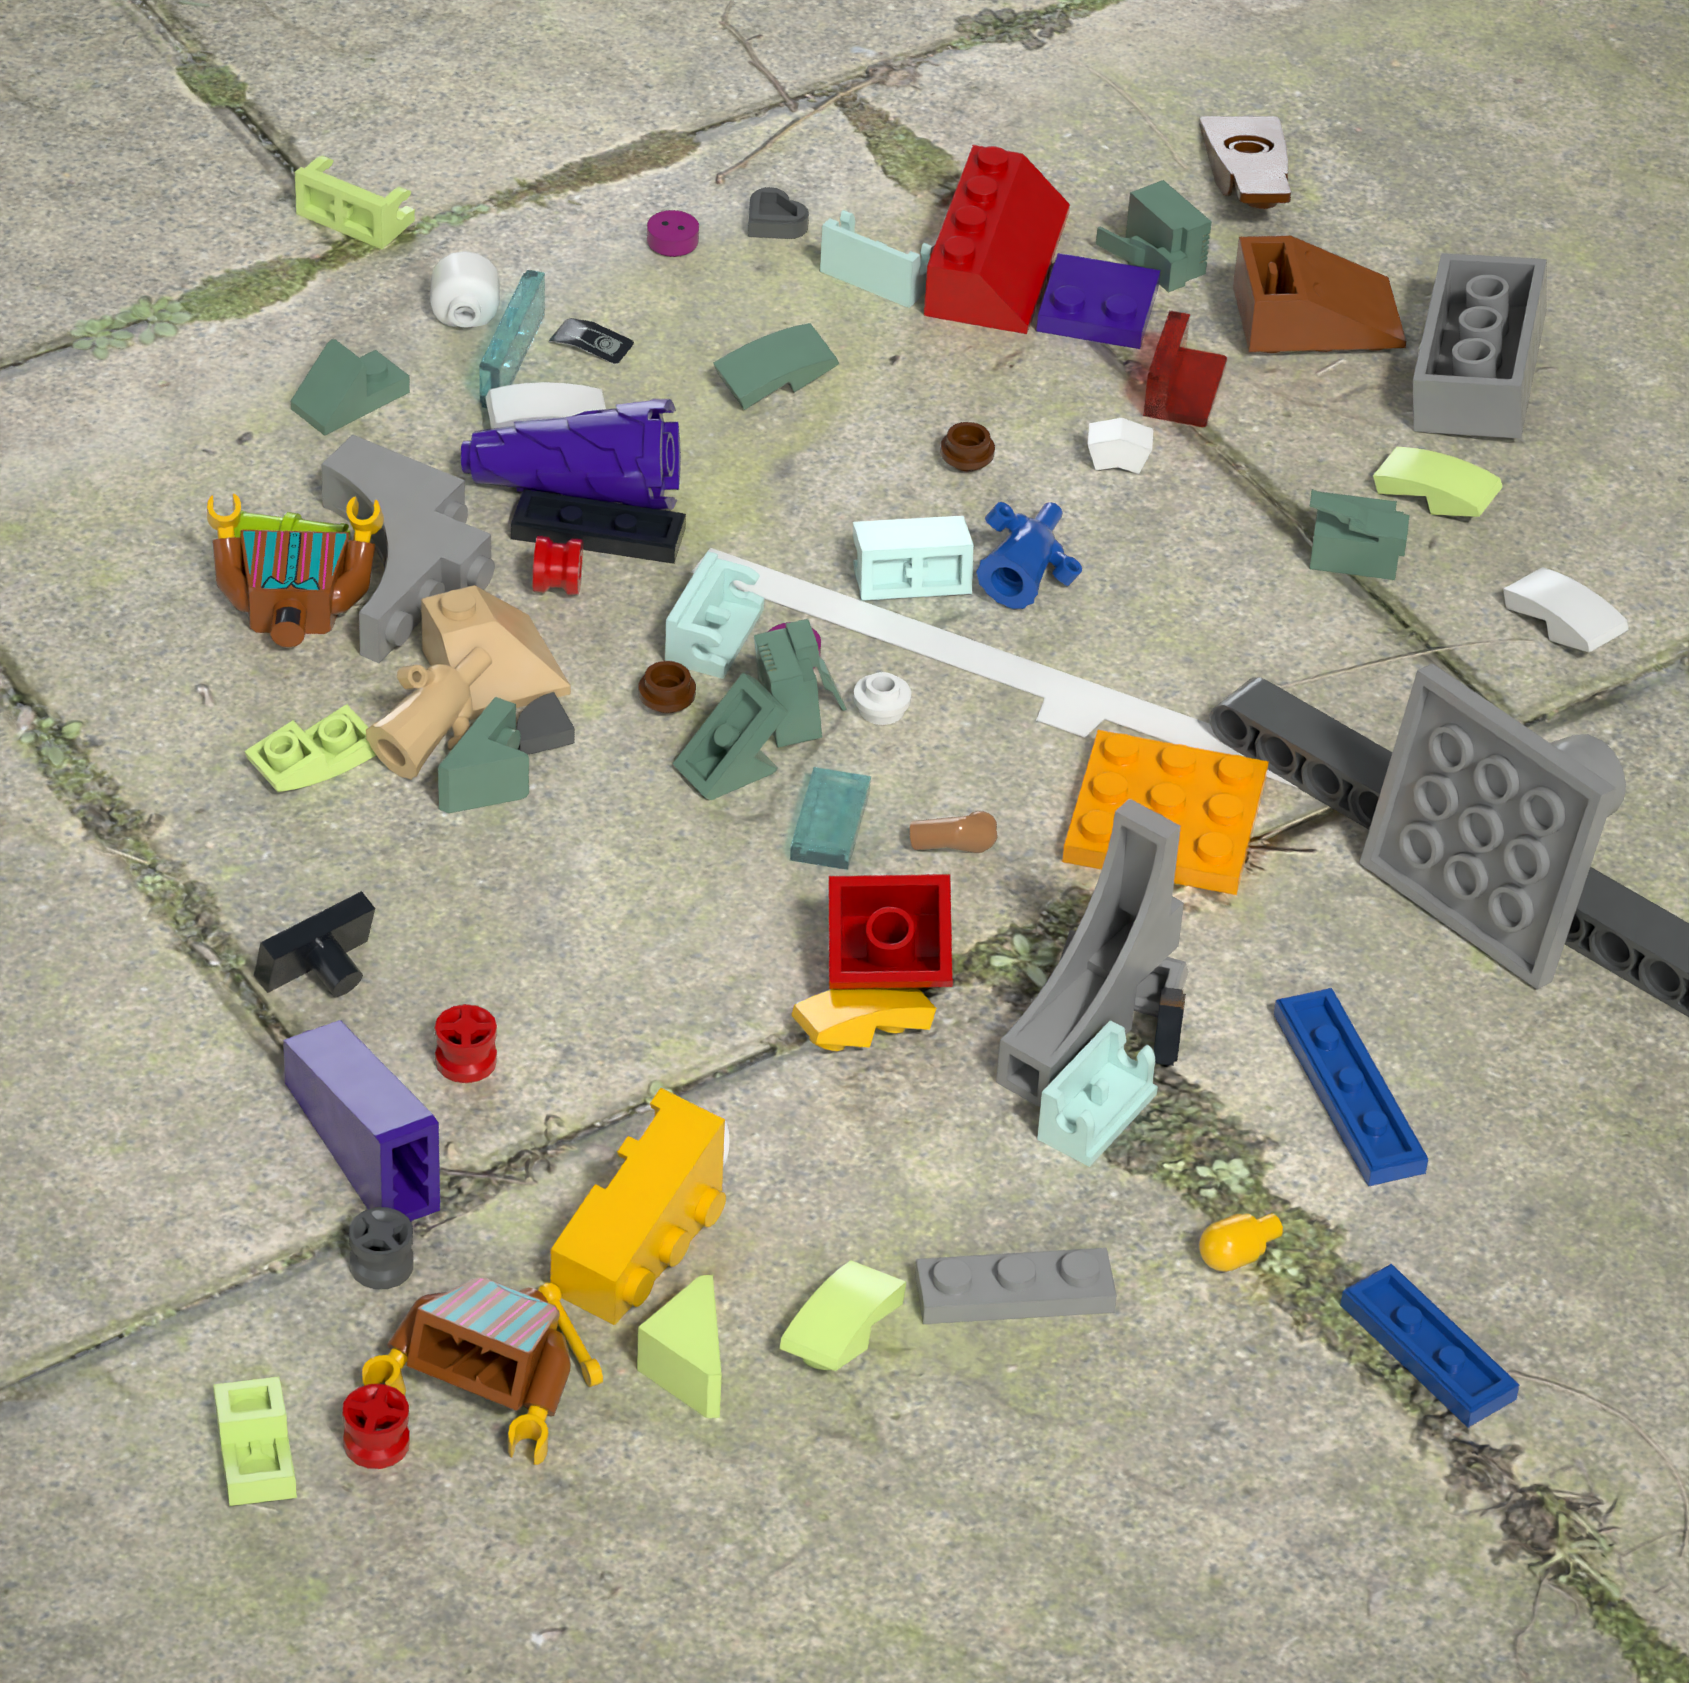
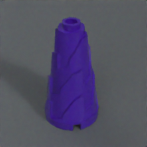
M653 398L650 401L616 404V408L584 411L573 416L516 421L514 426L474 431L471 440L462 442V471L464 474H471L473 481L479 484L516 487L517 491L526 489L606 502H618L652 509L672 510L676 505L677 499L665 497L664 492L665 490H679L681 471L679 423L664 422L663 413H674L676 408L671 399Z

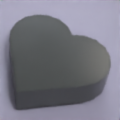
M764 187L752 193L749 206L748 237L796 239L807 233L809 211L802 203L790 200L789 196L778 188Z

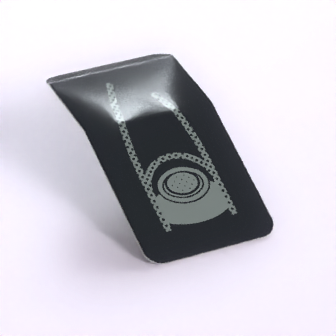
M574 318L565 320L549 339V342L576 346L612 364H619L634 345L633 340L595 322Z

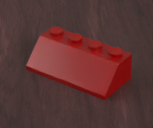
M972 145L927 265L924 316L1021 334L1028 333L1070 212V204L1023 153L1006 151L997 146L984 147Z

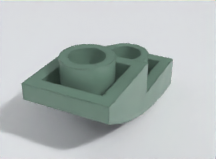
M807 323L763 336L713 362L720 378L745 410L786 383L795 393L839 365V361L812 324Z

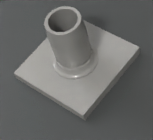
M1432 663L1417 670L1359 863L1535 989H1539L1553 980L1606 818L1615 813L1624 800L1626 780L1623 767L1615 752L1604 741L1589 734L1572 735L1549 743Z

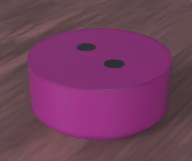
M679 210L661 211L650 217L647 222V244L653 251L661 255L670 257L683 256L692 252L698 246L699 223L689 213Z

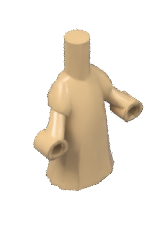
M475 647L455 668L443 664H435L427 669L421 665L403 666L397 671V679L404 689H418L403 699L380 721L366 729V739L370 743L371 749L389 770L402 778L412 780L413 777H417L425 761L451 726L454 736L448 741V749L451 751L470 728L468 719L472 717L473 706L469 686L492 664L491 656L483 648Z

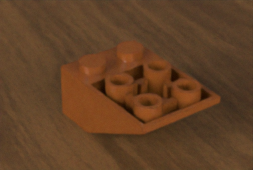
M1291 235L1239 237L1233 290L1249 352L1278 353L1280 351L1314 350L1328 352L1352 349L1378 351L1390 348H1406V338L1389 277Z

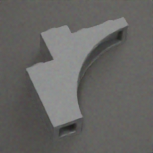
M353 434L321 464L324 508L335 512L350 522L346 513V507L349 500L356 496L359 502L357 519L365 520L373 515L375 499L378 500L384 515L382 528L377 533L371 535L370 543L375 544V550L382 560L385 572L373 596L359 611L360 655L380 663L396 646L403 645L409 638L411 631L422 621V598L474 585L483 590L488 586L495 569V563L491 559V534L466 524L468 508L465 505V480Z
M1130 798L1115 811L1111 838L1102 871L1085 914L1069 946L1037 997L1013 1027L1000 1039L996 1083L1034 1105L1041 1107L1042 1091L1110 1020L1124 1027L1125 1035L1132 1030L1137 985L1179 946L1184 902L1172 895L1180 825Z

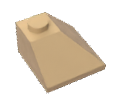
M476 585L421 599L422 651L431 666L443 664L455 668L475 647L483 648L492 658V664L469 686L473 711L472 717L468 720L477 719L494 697L516 704V708L527 706L535 699L551 692H555L557 698L571 694L569 682L528 614Z

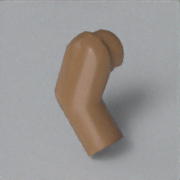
M975 811L968 816L916 820L910 824V841L914 850L950 848L982 853L991 848L998 838L996 831L997 822L991 814L984 811Z

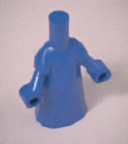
M998 502L985 516V521L996 531L1002 532L1005 528H1008L1010 533L995 550L980 560L979 568L976 571L979 585L997 603L1012 609H1024L1026 606L1034 604L1048 563L1053 564L1055 567L1052 572L1054 577L1066 586H1069L1082 572L1081 564L1075 558L1064 554L1063 546L1055 539L1052 533L1063 515L1059 505L1053 502L1045 503L1034 519L1022 513L1015 514L1008 504Z

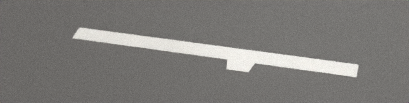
M713 548L708 550L718 554L719 559L745 565L760 575L755 585H748L738 580L733 581L734 585L741 591L753 592L766 600L1043 697L1044 701L1036 721L1085 738L1103 720H1107L1172 744H1182L1188 747L1244 756L1223 744L1214 734L1209 723ZM701 559L700 562L696 565V567L692 570L691 573H693V574L695 573V571H696V569L698 568L699 564L701 563L702 559ZM1268 770V778L1298 788L1297 786L1293 785L1292 783L1286 781L1285 779Z

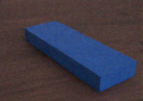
M1393 1264L1382 1268L1343 1290L1340 1306L1467 1428L1517 1400L1520 1384Z

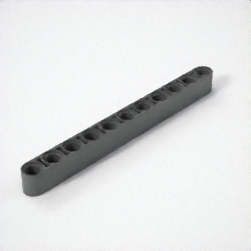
M1260 677L1249 679L1211 710L1209 715L1210 725L1214 734L1223 744L1245 757L1269 761V771L1368 830L1370 829L1393 752ZM1590 867L1564 945L1689 1017V923Z

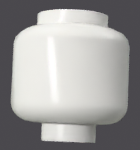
M467 251L451 253L442 258L433 269L430 284V303L433 314L437 319L448 326L465 328L486 325L494 318L500 302V280L497 269L491 261L478 253Z

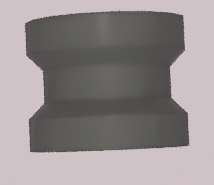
M388 1207L371 1208L354 1217L349 1226V1245L352 1249L350 1252V1272L354 1279L363 1286L372 1289H390L400 1286L408 1280L414 1267L413 1250L411 1249L413 1245V1225L409 1218L402 1212Z

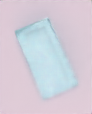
M817 767L813 768L791 842L790 861L844 870L849 869L870 794L871 776Z

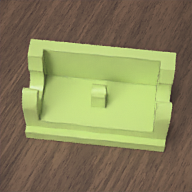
M319 156L305 168L300 167L295 171L296 214L380 249H384L415 221V209L408 206L399 208L400 204L411 195L410 190L397 187L384 198L323 173L334 162L333 159L326 156Z

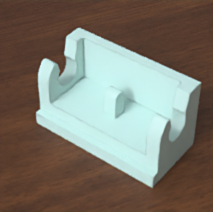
M845 210L841 212L840 227L839 222L831 218L822 225L820 272L908 308L926 293L927 265L934 246L923 243L921 259L920 254L910 251L906 254L888 247L885 243L856 234L855 216Z
M964 516L853 522V539L857 549V560H853L861 601L972 594L974 544Z
M707 551L666 619L665 661H675L681 663L689 670L724 679L764 611L763 597L750 591L739 590L733 581L738 580L748 585H755L760 575L750 567L719 559L718 554Z
M1110 1020L1042 1091L1037 1140L1090 1167L1157 1095L1158 1086L1153 1084L1155 1055L1152 1048L1146 1044L1137 1055L1138 1061L1131 1059L1124 1050V1044L1127 1042L1125 1028Z

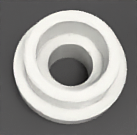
M879 672L865 676L857 682L854 688V703L859 709L860 715L866 721L878 725H888L900 720L904 712L909 708L911 689L900 677L886 672Z

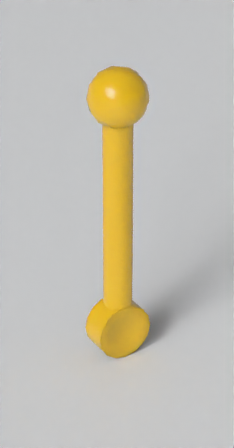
M544 1283L539 1287L538 1291L546 1297L548 1303L555 1305L559 1310L558 1326L581 1365L582 1375L587 1386L592 1387L602 1384L603 1374L598 1361L595 1358L592 1359L560 1302L562 1297L561 1289L554 1283Z

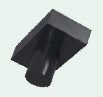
M360 891L260 942L254 977L264 990L269 993L313 970L334 997L347 994L359 984L363 977L362 972L348 956L347 952L368 942L376 908L365 894Z

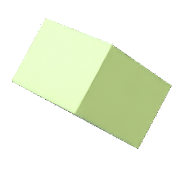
M700 1275L638 1327L637 1371L706 1418H720L722 1373L713 1275Z

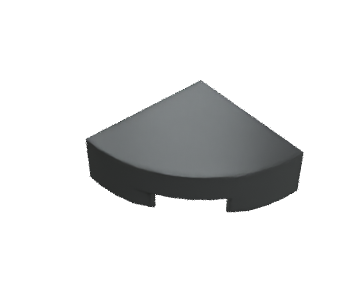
M555 692L535 699L519 715L516 730H519L521 735L518 750L525 752L527 755L575 743V728Z

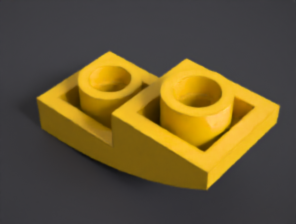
M918 988L831 989L794 1004L791 1016L809 1035V1039L813 1044L823 1049L841 1051L845 1046L870 1048L876 1028L890 1033H902L905 1031V1028L930 1030L937 1008Z

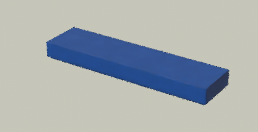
M1328 988L1277 999L1275 1001L1274 1017L1368 1187L1426 1174L1428 1157L1333 989Z

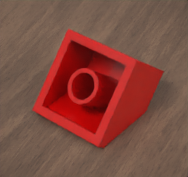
M951 874L829 876V989L953 987Z

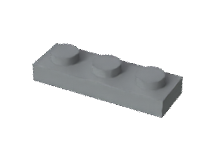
M1107 1248L916 1259L915 1280L923 1324L1115 1313L1117 1294Z

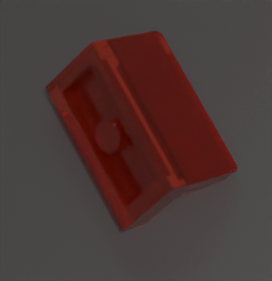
M1169 310L1147 375L1143 416L1197 427H1206L1224 376L1227 357L1221 354L1187 348L1190 314Z

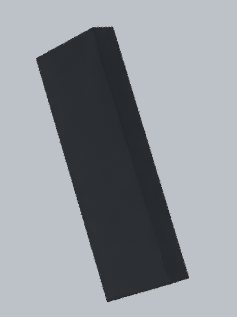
M523 489L511 522V539L536 543L537 536L549 537L554 543L563 544L570 539H582L583 550L675 564L686 529V514Z

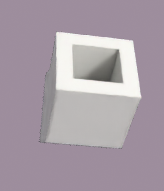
M1125 418L1089 423L1088 448L1095 470L1119 467L1139 474L1152 451L1153 428Z

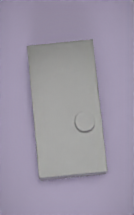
M1441 253L1413 377L1414 432L1522 438L1547 311V259Z

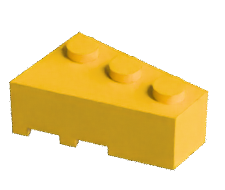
M661 1087L650 1102L651 1108L655 1110V1117L638 1141L627 1136L618 1149V1156L625 1159V1162L608 1187L604 1189L596 1184L592 1187L551 1248L550 1283L556 1284L561 1289V1298L613 1325H616L632 1306L639 1307L644 1303L653 1288L654 1281L668 1266L674 1267L680 1263L688 1250L690 1241L704 1226L711 1227L715 1224L726 1203V1194L722 1192L725 1119Z

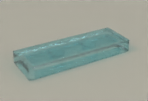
M527 270L526 273H523L479 365L480 403L482 408H487L485 397L489 389L513 384L545 316L544 272Z

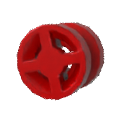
M537 536L533 562V592L545 593L550 588H562L568 595H579L583 567L582 539H570L563 544L554 543L549 537Z
M463 1004L446 1009L438 1016L435 1023V1038L437 1042L435 1063L437 1070L445 1078L459 1083H472L488 1077L495 1070L497 1063V1050L495 1046L497 1024L495 1017L488 1010L476 1005Z
M368 1384L358 1387L347 1396L343 1402L342 1419L345 1426L343 1446L347 1457L355 1464L367 1469H383L401 1461L409 1451L410 1431L407 1426L409 1423V1404L405 1395L397 1388L386 1384Z

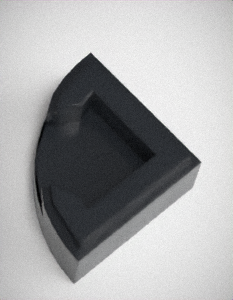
M1162 987L1154 1044L1156 1064L1174 1066V1061L1177 1062L1186 998V994H1183L1182 989Z

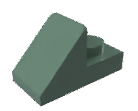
M331 339L291 399V410L326 436L410 393V375L377 350H373L359 358L336 339Z
M742 673L676 758L673 765L709 800H714L776 772L778 767L760 749L789 712L757 679Z
M494 697L438 766L439 810L446 813H454L517 801L528 796L529 756L525 752L518 750L521 735L520 731L516 730V704Z

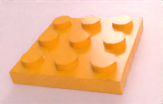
M1098 730L1064 843L1062 862L1102 870L1111 838L1115 811L1130 798L1181 826L1174 878L1175 884L1237 895L1267 779L1269 761Z

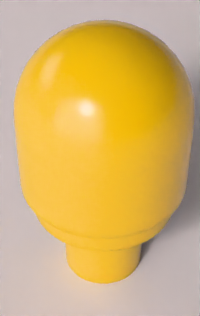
M1247 1213L1234 1214L1209 1225L1204 1230L1199 1241L1201 1257L1214 1270L1222 1272L1233 1271L1258 1260L1259 1256L1263 1255L1266 1250V1243L1282 1236L1283 1226L1280 1219L1273 1213L1258 1219Z

